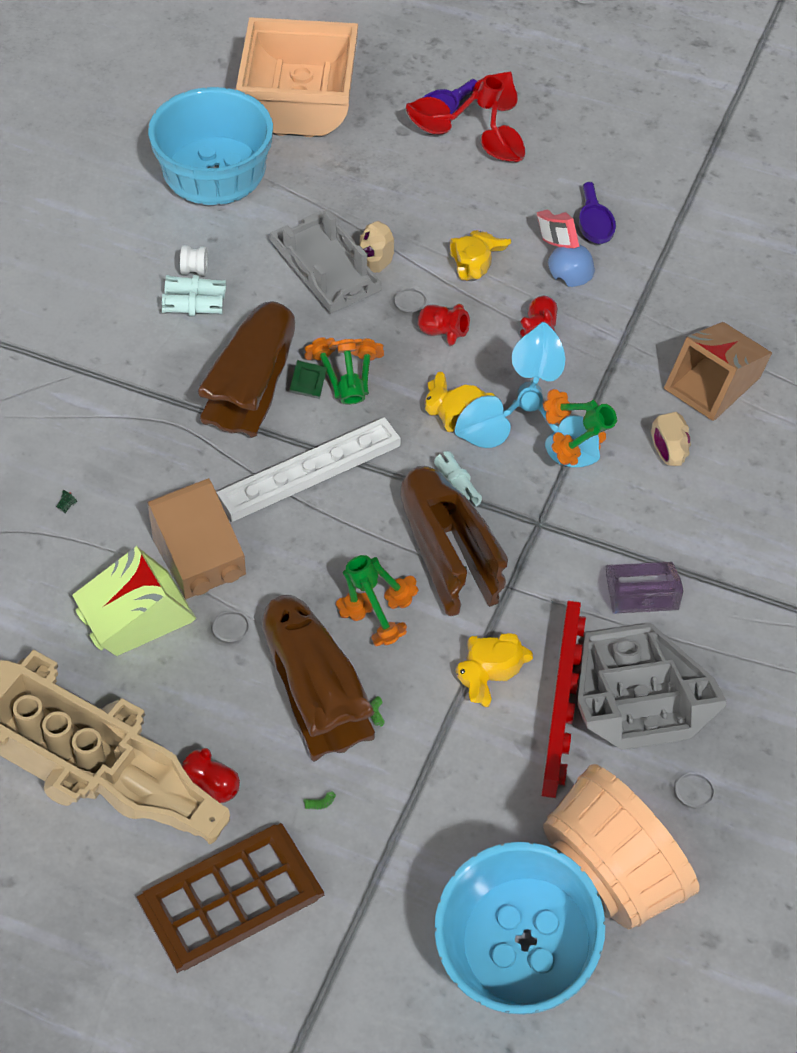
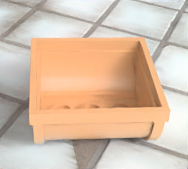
M249 17L236 90L254 97L265 106L272 118L273 133L276 135L298 134L304 137H314L332 132L343 122L349 108L358 39V23Z

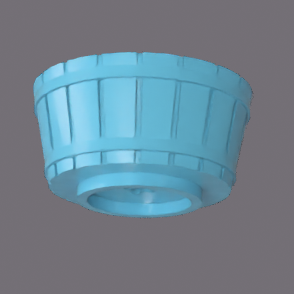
M198 88L175 95L169 101L164 102L156 110V113L153 114L148 129L152 151L159 161L166 183L180 197L205 205L231 203L234 200L244 198L249 195V192L251 193L255 190L265 174L267 155L272 143L273 122L265 106L254 97L229 88ZM215 165H219V168H208L214 167Z
M529 842L504 843L503 846L497 845L483 850L475 858L474 856L471 857L455 872L456 875L452 876L445 886L435 915V928L437 929L435 931L436 946L439 957L443 959L441 962L447 974L474 1001L490 1009L508 1014L525 1015L540 1013L553 1009L569 1000L580 991L595 971L605 940L604 909L592 880L585 871H581V867L565 854H559L553 848L533 843V845L529 844ZM528 929L531 930V936L537 938V944L531 945L529 950L524 952L521 951V944L515 943L516 936H522L524 930Z

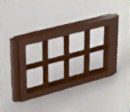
M280 823L278 825L274 824L143 891L136 898L176 973H179L317 902L319 898L325 895L284 825ZM270 844L282 866L261 876L249 854ZM242 859L254 880L232 891L220 869ZM287 872L299 894L278 904L265 882ZM213 873L225 895L203 906L191 884ZM258 886L271 909L249 920L236 897ZM183 888L195 911L173 921L162 898ZM229 901L241 924L220 935L207 912ZM200 917L212 939L189 950L178 927Z

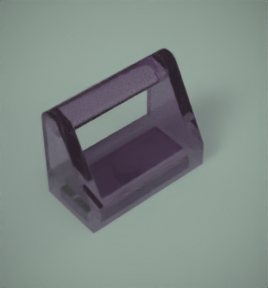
M673 562L606 565V578L613 614L679 610L683 596V586ZM666 575L667 581L621 583L619 578Z

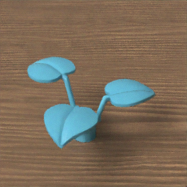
M541 322L532 331L523 336L516 343L512 352V364L516 372L525 378L533 377V380L525 382L519 387L518 399L514 400L513 404L505 411H503L501 400L496 396H481L469 403L459 415L455 425V434L458 437L482 448H493L501 445L509 436L511 429L510 422L506 416L512 414L519 406L528 412L538 409L546 420L547 411L544 410L542 404L543 395L542 389L538 385L539 378L545 381L556 380L562 374L566 360L561 340L547 323ZM568 416L560 422L559 427L556 424L548 423L554 432L547 437L545 448L555 462L561 464L557 458V453L552 450L551 445L554 443L553 435L556 432H560L564 436L570 435L574 440L584 434L587 430L583 425V416ZM593 436L578 445L581 455L577 458L578 463L573 466L569 463L564 466L585 467L596 463L600 459L599 436Z

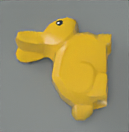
M479 230L472 231L470 236L451 238L450 254L451 257L455 258L458 277L461 280L467 281L480 279L491 266V251L505 250L511 244V239L495 238L488 232Z
M440 371L437 372L435 379L428 382L430 392L425 400V410L429 415H439L447 432H453L459 415L469 403L481 396L495 395L494 393H485L477 386L467 384L448 391L446 376Z
M501 634L499 638L471 636L467 642L469 651L466 657L467 661L460 662L455 672L462 684L469 688L470 701L480 703L484 707H489L492 698L487 681H508L519 673L524 663L530 662L533 659V653L528 648L522 646L516 634Z

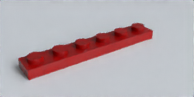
M567 601L541 795L543 797L556 798L558 785L565 786L568 764H562L561 757L562 754L569 755L571 733H565L566 723L573 724L575 703L569 702V694H576L579 674L572 673L573 664L580 665L582 645L576 644L577 636H584L586 622L585 616H579L581 602Z

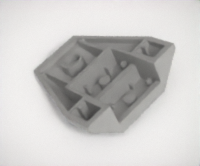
M652 623L585 633L578 707L586 727L619 749L625 750L691 739L726 707V699L715 678Z

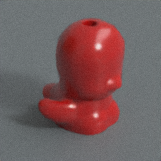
M543 295L531 301L528 307V318L523 317L520 322L524 328L520 330L522 337L541 322L547 323L555 331L558 307L551 297Z
M432 304L425 306L418 316V325L420 330L426 335L447 334V343L449 346H453L458 337L467 335L470 317L462 304L455 305L452 310L444 306Z
M208 748L191 752L181 766L192 782L219 803H226L233 799L238 793L240 786L238 773L223 763L212 761V754Z

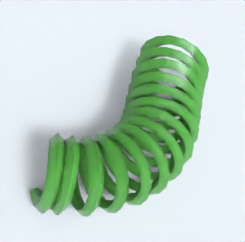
M377 696L371 701L375 712L371 718L376 726L380 725L381 727L385 721L378 709L383 702Z
M331 791L326 793V796L320 800L304 799L305 809L312 808L316 810L317 807V810L327 808L334 801L336 794Z

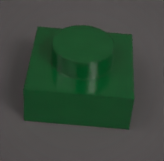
M297 360L290 392L320 399L327 367Z

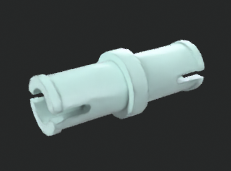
M166 275L165 294L189 295V292H196V295H223V299H225L226 280L200 279L199 275H193V278Z
M189 292V295L162 293V313H189V316H195V313L222 314L223 295H196V292Z
M443 452L447 459L446 462L441 454H439L434 460L435 466L468 500L471 499L477 507L482 501V496L470 482L471 476L467 470L461 469L451 452Z

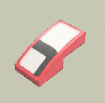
M548 209L536 212L542 238L545 242L558 247H580L574 220L569 214L564 212L553 215Z

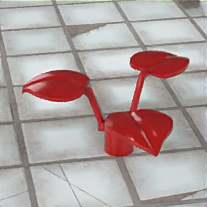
M511 71L487 75L478 80L474 85L472 95L453 114H450V108L445 102L434 97H423L406 104V111L409 117L419 128L432 134H444L451 130L452 124L450 120H455L477 99L480 107L484 109L492 108L490 122L492 130L484 131L481 136V144L484 150L492 157L505 161L518 162L522 161L525 157V146L518 132L508 125H502L498 128L496 126L497 110H511L518 101Z

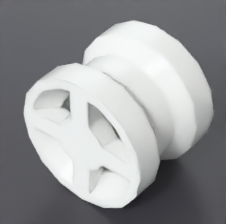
M182 245L180 254L181 274L188 275L190 272H196L200 276H206L208 266L207 247L200 246L198 249H192L189 245Z

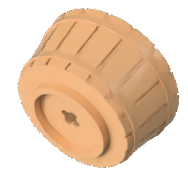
M592 764L588 766L584 773L577 778V782L556 809L547 816V820L543 824L545 835L551 844L550 848L557 850L559 854H565L581 867L582 872L585 871L598 891L597 896H600L604 916L608 919L612 918L624 928L632 929L636 926L639 927L647 920L671 907L686 902L690 897L698 894L700 890L699 882L696 879L697 877L691 864L660 820L626 784L599 765Z

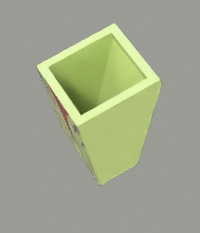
M137 546L72 595L78 605L76 609L77 615L92 630L89 636L93 643L101 651L106 649L115 656H119L177 630L197 619L168 570Z

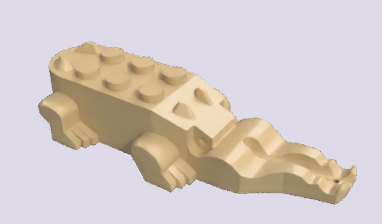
M32 650L26 658L21 659L17 663L0 660V756L45 781L44 792L50 799L58 804L69 806L72 802H78L80 798L96 799L101 794L119 813L128 818L152 819L183 832H189L194 836H201L208 844H212L217 840L223 828L230 822L229 809L192 782L175 754L139 735L144 724L143 717L145 712L143 709L123 698L105 705L102 709L95 707L56 685V677L58 676V671L56 670L58 668L57 662L36 650Z

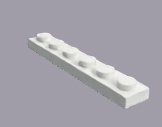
M384 417L216 493L225 513L231 522H234L400 447L401 438Z

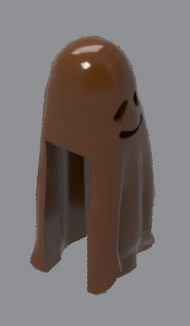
M275 301L264 302L258 305L239 326L233 339L219 355L198 389L199 396L208 399L200 416L202 424H213L220 430L229 433L243 432L251 438L257 436L258 430L272 405L276 384L286 364L294 336L295 316L289 308Z
M429 466L415 467L403 479L400 495L416 543L440 596L446 615H459L461 607L459 592L465 585L467 570L446 535L450 531L488 606L491 607L498 604L499 593L505 588L506 584L505 576L502 573L508 564L506 553L479 512L443 473Z
M281 595L271 600L264 611L262 619L263 632L276 669L284 683L292 712L307 744L311 761L315 762L327 753H345L359 742L374 740L375 731L368 719L374 715V710L349 659L303 600L293 595Z

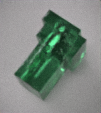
M63 490L62 499L56 507L66 514L71 505L74 506L77 500L72 496L71 492L68 493Z

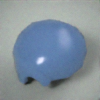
M582 245L576 248L558 247L548 259V267L555 280L562 278L568 287L584 285L592 279L595 273L592 255Z

